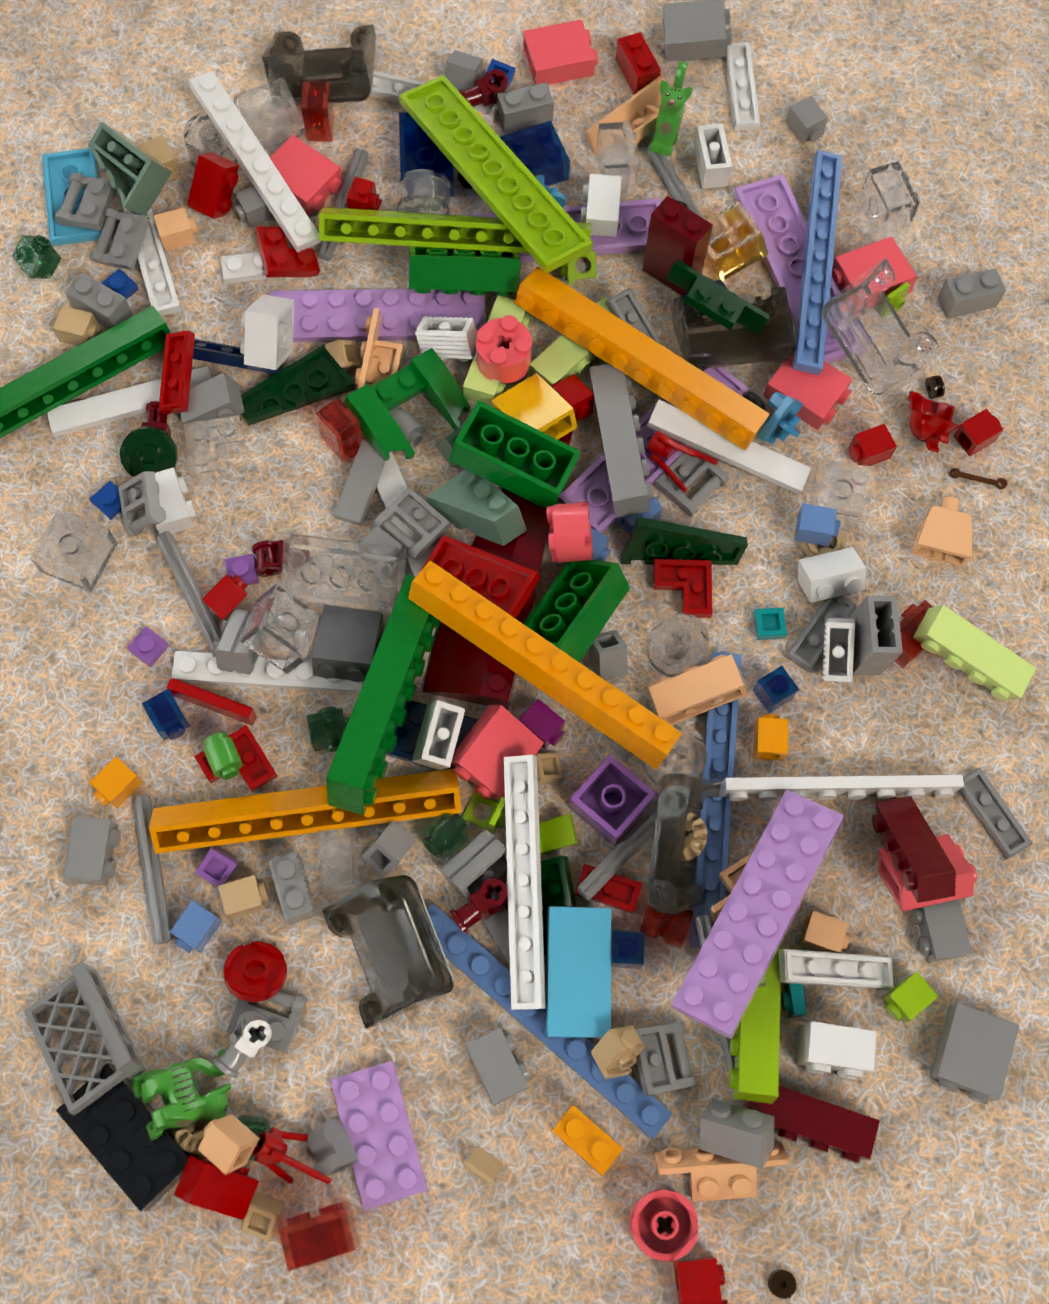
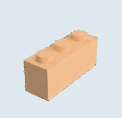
M732 654L716 656L711 659L710 663L700 667L691 666L680 675L672 678H661L654 685L648 687L658 716L670 725L749 695Z

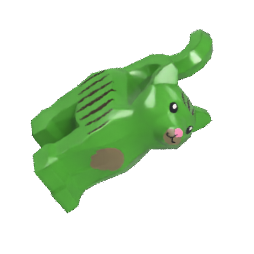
M685 61L678 63L673 87L664 80L660 83L661 104L649 151L671 157L674 144L676 145L679 129L686 108L685 102L690 98L693 90L692 87L682 89L688 63Z
M220 1050L218 1052L219 1058L225 1050ZM199 1057L190 1058L183 1063H174L165 1070H151L133 1077L130 1084L135 1098L142 1097L143 1103H148L153 1100L155 1095L161 1094L165 1106L152 1113L153 1121L146 1126L151 1141L158 1139L163 1133V1129L187 1127L200 1120L211 1122L214 1119L218 1120L225 1117L229 1105L227 1092L231 1089V1084L228 1083L201 1097L196 1089L193 1072L200 1070L206 1075L221 1077L225 1073L209 1061Z

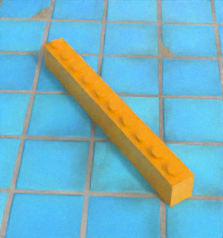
M538 266L520 283L514 302L516 305L744 451H746L758 435L770 415L551 274L546 273Z
M429 561L413 579L408 596L409 600L654 769H658L681 736L682 732L432 561Z
M454 769L386 777L383 779L378 778L375 788H378L376 800L373 806H367L364 815L329 806L327 785L153 808L149 831L154 852L158 854L390 823L393 820L398 822L462 813L458 776L453 772Z

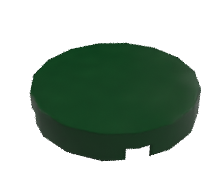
M142 426L131 431L123 440L119 451L121 463L126 472L132 477L144 471H154L157 473L172 467L175 469L178 461L177 446L172 437L164 430L153 426Z

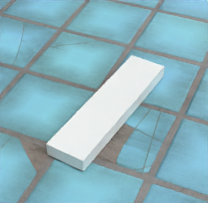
M750 42L731 43V45H727L725 60L734 130H759L760 118Z
M792 949L779 950L780 983L894 989L892 957Z

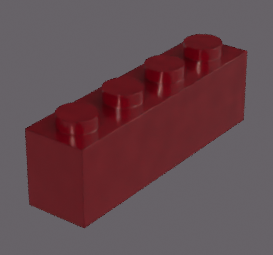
M912 796L876 802V815L872 816L874 831L882 836L883 847L886 852L890 851L895 870L901 871L906 890L912 892L917 903L954 897L956 870Z
M779 1086L778 1097L772 1104L753 1101L743 1102V1108L757 1110L760 1113L774 1116V1129L778 1130L777 1136L792 1142H796L797 1137L810 1141L808 1147L824 1153H828L829 1148L840 1151L841 1159L859 1164L860 1159H871L880 1122L878 1119Z

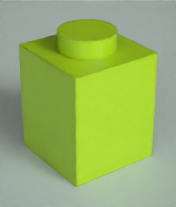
M917 971L906 977L887 993L883 999L887 1003L885 1009L889 1015L896 1021L901 1020L903 1023L914 1019L939 996Z

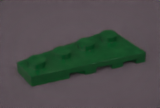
M637 517L621 553V564H631V560H645V564H653L654 559L708 560L712 561V565H738L748 546L747 537Z

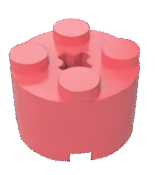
M512 315L490 320L478 329L476 337V362L481 374L491 381L494 379L505 384L516 382L524 377L532 357V338L529 330Z
M588 501L547 506V521L550 527L548 540L552 562L565 563L593 560Z
M667 1189L650 1190L641 1195L631 1208L628 1221L631 1238L638 1249L652 1259L659 1261L677 1260L687 1255L695 1245L698 1236L697 1213L691 1202L682 1194ZM658 1217L664 1219L669 1217L670 1220L667 1225L670 1229L668 1232L663 1230L657 1232L656 1229L659 1224L656 1220Z

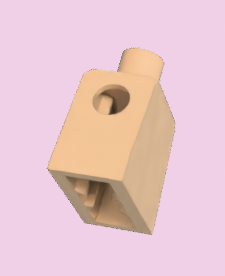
M944 497L941 507L932 506L924 518L911 554L962 567L966 565L972 557V516L958 511L960 501L957 498Z

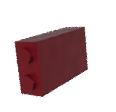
M667 195L651 214L642 270L680 296L687 294V291L668 281L666 276L676 260H680L702 274L713 224Z

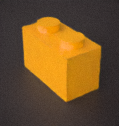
M571 1105L551 1130L556 1137L601 1176L606 1173L623 1151L619 1144L574 1105Z

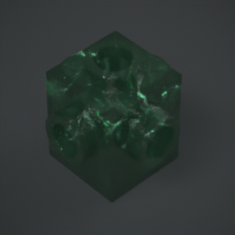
M22 235L12 255L21 270L29 278H51L61 260V257L52 247L50 241L41 235Z
M326 707L320 709L319 713L306 715L314 751L326 750V752H336L350 717L345 718L343 709H337L336 707Z

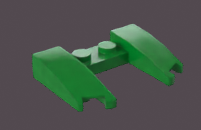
M433 348L411 359L409 366L371 387L369 384H366L348 394L342 406L343 410L385 461L389 460V452L403 451L405 459H411L415 455L413 448L389 411L423 392L451 427L456 430L462 425V422L458 419L462 410L469 412L471 407L452 374Z

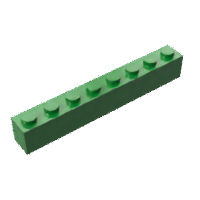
M154 306L143 310L1 387L0 438L165 349L166 334L171 332Z

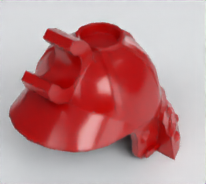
M909 391L911 432L917 437V440L926 442L928 450L938 453V442L948 444L949 434L961 427L952 422L954 406L943 402H935L926 399L920 393Z

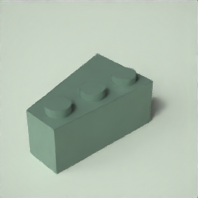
M101 122L88 146L102 170L106 171L111 179L110 184L122 198L121 203L124 208L146 217L172 171L124 134Z
M468 470L462 471L459 475L426 496L429 504L449 522L454 523L456 528L461 530L467 528L475 531L476 536L505 546L527 530L518 505L490 481Z

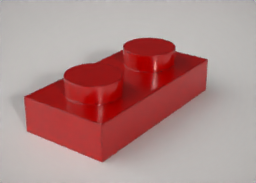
M587 864L583 865L574 893L576 896L582 897L577 891L578 886L596 867ZM614 874L590 900L633 914L642 882Z

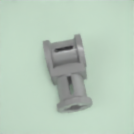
M248 1010L239 1017L237 1027L229 1037L231 1043L220 1058L216 1057L213 1061L216 1067L232 1078L237 1079L239 1076L238 1070L248 1056L253 1058L259 1048L265 1046L271 1038V1027L259 1011ZM251 1027L256 1028V1029L259 1027V1029H258L257 1031H255V1030H253V1029L249 1031V1029H250Z

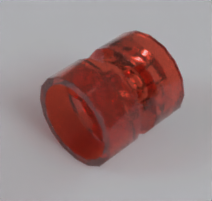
M652 895L639 934L652 939L660 936L663 938L664 943L680 949L685 940L693 910L678 904L672 908L667 900Z

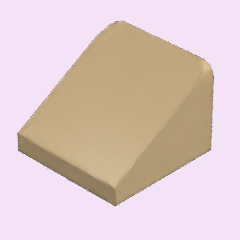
M338 339L325 344L326 350L341 368L361 367L355 340Z
M558 752L537 753L535 755L537 756L538 786L564 781Z
M477 1146L464 1164V1168L489 1185L493 1183L503 1163Z
M256 1191L240 1231L271 1242L286 1202Z

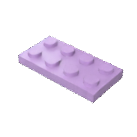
M393 1060L332 1079L331 1084L341 1123L359 1159L352 1166L364 1211L427 1191L426 1180Z

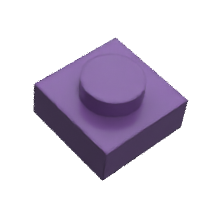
M254 554L225 559L227 573L232 577L237 574L247 585L259 583V578L256 575L257 567Z
M145 626L126 648L147 666L151 667L170 645Z
M212 846L195 874L218 887L225 884L239 860L218 847Z

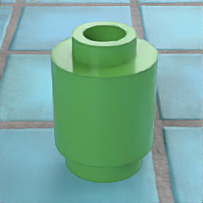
M225 732L216 733L206 738L203 751L214 776L222 777L223 780L237 776L243 763L232 738L228 737Z

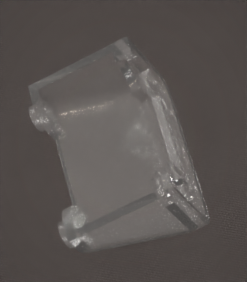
M887 258L870 267L831 298L822 309V317L862 382L872 394L879 396L918 380L942 351L937 340L928 332L921 331L910 336L895 309L888 301L883 291L887 290L894 283L895 273Z

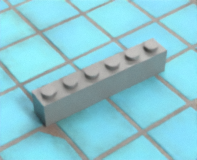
M610 364L589 367L616 518L650 511L648 500L654 499L651 482L645 483L644 479L645 476H649L647 459L641 460L640 454L645 453L642 436L636 437V432L641 430L638 414L632 415L631 411L636 409L634 393H628L627 388H632L631 378Z

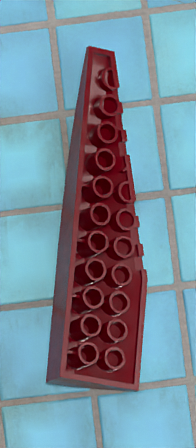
M573 431L558 440L570 446ZM503 488L502 492L518 505L527 530L505 546L476 536L471 546L537 571L540 575L548 543V533H550L547 510ZM538 583L516 617L522 624L531 614ZM441 622L423 692L485 706L502 705L505 709L509 710L517 674Z

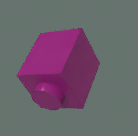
M539 699L519 719L522 724L544 742L542 745L544 750L550 744L556 746L565 735L563 731L565 720Z

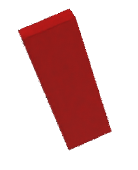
M190 330L166 334L158 411L162 414L188 411L195 334Z
M170 678L166 687L170 694L176 698L253 726L257 718L253 708L175 678Z

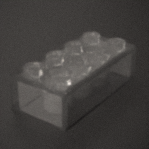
M293 534L283 542L281 599L391 613L405 579L407 549Z

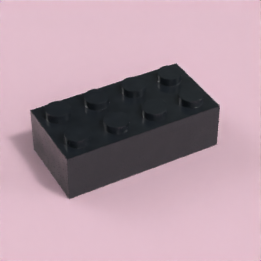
M107 1063L102 1068L99 1079H107L117 1071L115 1065ZM126 1077L75 1116L69 1113L65 1103L56 1112L141 1212L151 1209L179 1182L189 1156L194 1155L183 1150L177 1144L171 1128L163 1129L160 1137L151 1141L146 1126L153 1121L151 1115L155 1110L149 1103H143L142 1097L135 1098L131 1082ZM85 1083L73 1094L75 1102L85 1095L88 1083Z

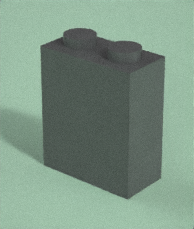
M325 603L311 657L313 676L364 682L382 637L383 610Z

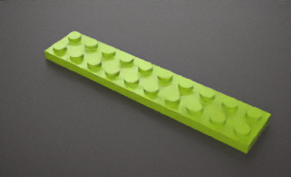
M444 75L399 95L400 104L546 273L593 250L592 240Z

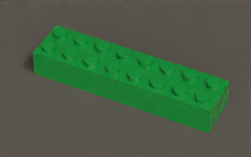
M408 574L405 576L327 774L326 784L329 806L364 815L367 806H373L378 792V788H375L378 778H384L388 761H385L388 752L393 753L397 742L395 731L397 726L402 727L407 714V710L404 707L407 701L411 702L413 700L416 690V684H413L416 676L421 677L425 666L423 656L425 652L430 653L434 642L432 632L434 628L439 629L441 624L440 620L408 599L415 576Z

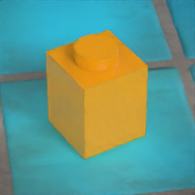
M765 714L762 717H758L754 724L753 759L783 761L788 754V719H780V716L776 714Z
M115 757L89 783L96 789L93 795L105 807L111 803L118 808L143 784V781L118 757Z

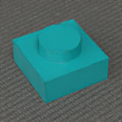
M784 607L754 610L756 640L786 638L787 630Z
M788 983L784 986L785 991L780 993L783 1011H788V1018L802 1017L807 1014L802 984Z

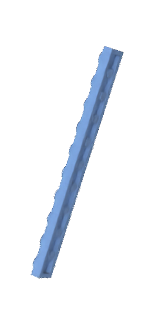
M817 150L813 163L793 369L815 375L821 373L824 363L842 156L822 150Z
M712 652L711 659L719 655L728 656L730 653ZM732 654L739 670H741V655ZM739 699L711 709L706 714L699 817L704 821L708 835L703 851L696 857L690 947L701 948L695 918L702 915H711L710 908L726 898V887L719 879V873L728 868L732 801L729 800V797H720L719 785L725 778L734 777Z
M433 903L412 926L416 932L651 1140L654 1139L673 1115L652 1095L644 1097L642 1086L629 1075L605 1079L591 1054L595 1045L586 1037H546V1009L511 1010L510 970L469 934L466 933L464 935L460 927Z

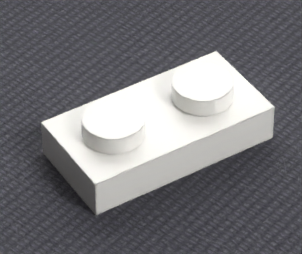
M260 252L221 257L224 284L269 279L266 278Z

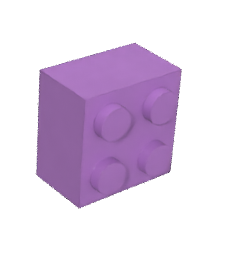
M609 754L570 798L568 807L615 846L652 804L657 793Z

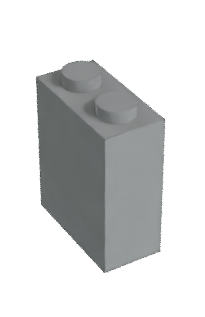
M698 0L664 4L666 61H685L727 56V45H731V29H726V25H730V8L725 9L724 0Z
M867 595L848 618L855 619L853 675H881L903 653L897 596Z
M959 1002L950 1004L929 1078L937 1080V1086L944 1090L956 1093L957 1089L969 1092V1099L982 1104H988L989 1100H1000L1019 1025Z

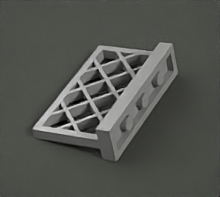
M83 961L71 968L73 976L24 1010L69 1113L74 1116L129 1075L135 1077L146 1071L98 972ZM76 986L79 992L75 1003H64L67 992ZM52 1007L48 1023H39L36 1015L45 1008ZM61 1009L72 1010L67 1026L56 1025ZM81 1011L89 1012L90 1014L86 1029L75 1028ZM54 1031L64 1032L59 1049L51 1048L49 1044ZM73 1033L84 1035L78 1052L68 1050ZM92 1036H98L102 1039L98 1054L87 1053ZM65 1056L76 1057L71 1075L63 1074L61 1071ZM85 1058L96 1060L91 1077L79 1076ZM104 1062H113L117 1071L107 1079H99ZM77 1081L88 1083L85 1095L75 1102L73 1093Z

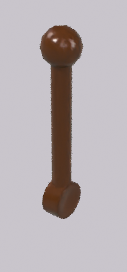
M958 468L950 470V476L953 479L961 477L995 485L998 489H1004L1007 486V481L1004 478L994 480L964 473Z

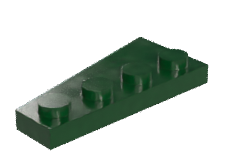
M325 344L277 374L243 393L241 398L245 412L241 416L248 425H252L356 389V384L345 369L341 368L326 350Z

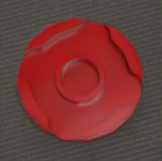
M254 941L245 946L242 944L236 947L226 958L223 966L224 983L229 992L240 1000L248 1002L266 1001L274 997L283 988L287 978V964L281 951L272 944L261 941Z

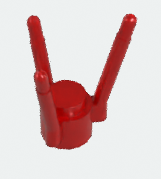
M660 431L653 435L647 446V450L652 452L650 459L657 463L683 492L687 491V487L662 458L669 459L674 451L678 450L691 457H698L714 465L718 464L717 459L679 443Z
M272 1127L269 1132L262 1131L258 1135L260 1139L252 1152L255 1161L268 1167L287 1183L292 1184L294 1179L276 1165L275 1162L280 1163L282 1161L326 1184L331 1183V1178L286 1155L287 1144L284 1143L283 1139L307 1142L309 1134L287 1132Z

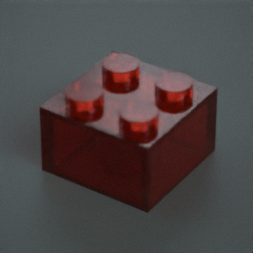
M342 1202L319 1208L320 1216L311 1218L310 1212L286 1219L287 1226L278 1230L288 1271L339 1256L361 1247L351 1206L343 1208Z

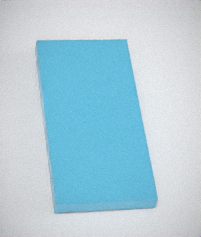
M86 148L42 154L51 245L59 246L99 240L102 230L63 226L54 219L57 210H61L68 192L71 173L76 172L84 177L99 178L97 160L91 149ZM80 189L71 214H76L85 190Z
M549 906L547 919L546 1037L602 1038L611 1029V908Z

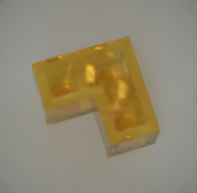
M739 201L715 214L721 234L709 240L706 254L712 268L722 281L769 255L762 232Z

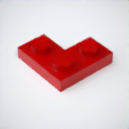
M280 226L256 227L255 236L266 278L314 277L319 275L320 268L314 248H307L297 253L295 248H288L285 234Z
M654 559L653 590L682 591V617L711 618L713 614L712 561Z
M247 725L228 736L232 738L243 763L239 772L252 792L278 777ZM204 751L194 756L210 783L221 778L214 776Z

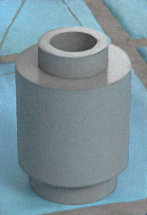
M397 407L390 411V414L399 425L411 447L418 446L423 441L425 429L407 410Z

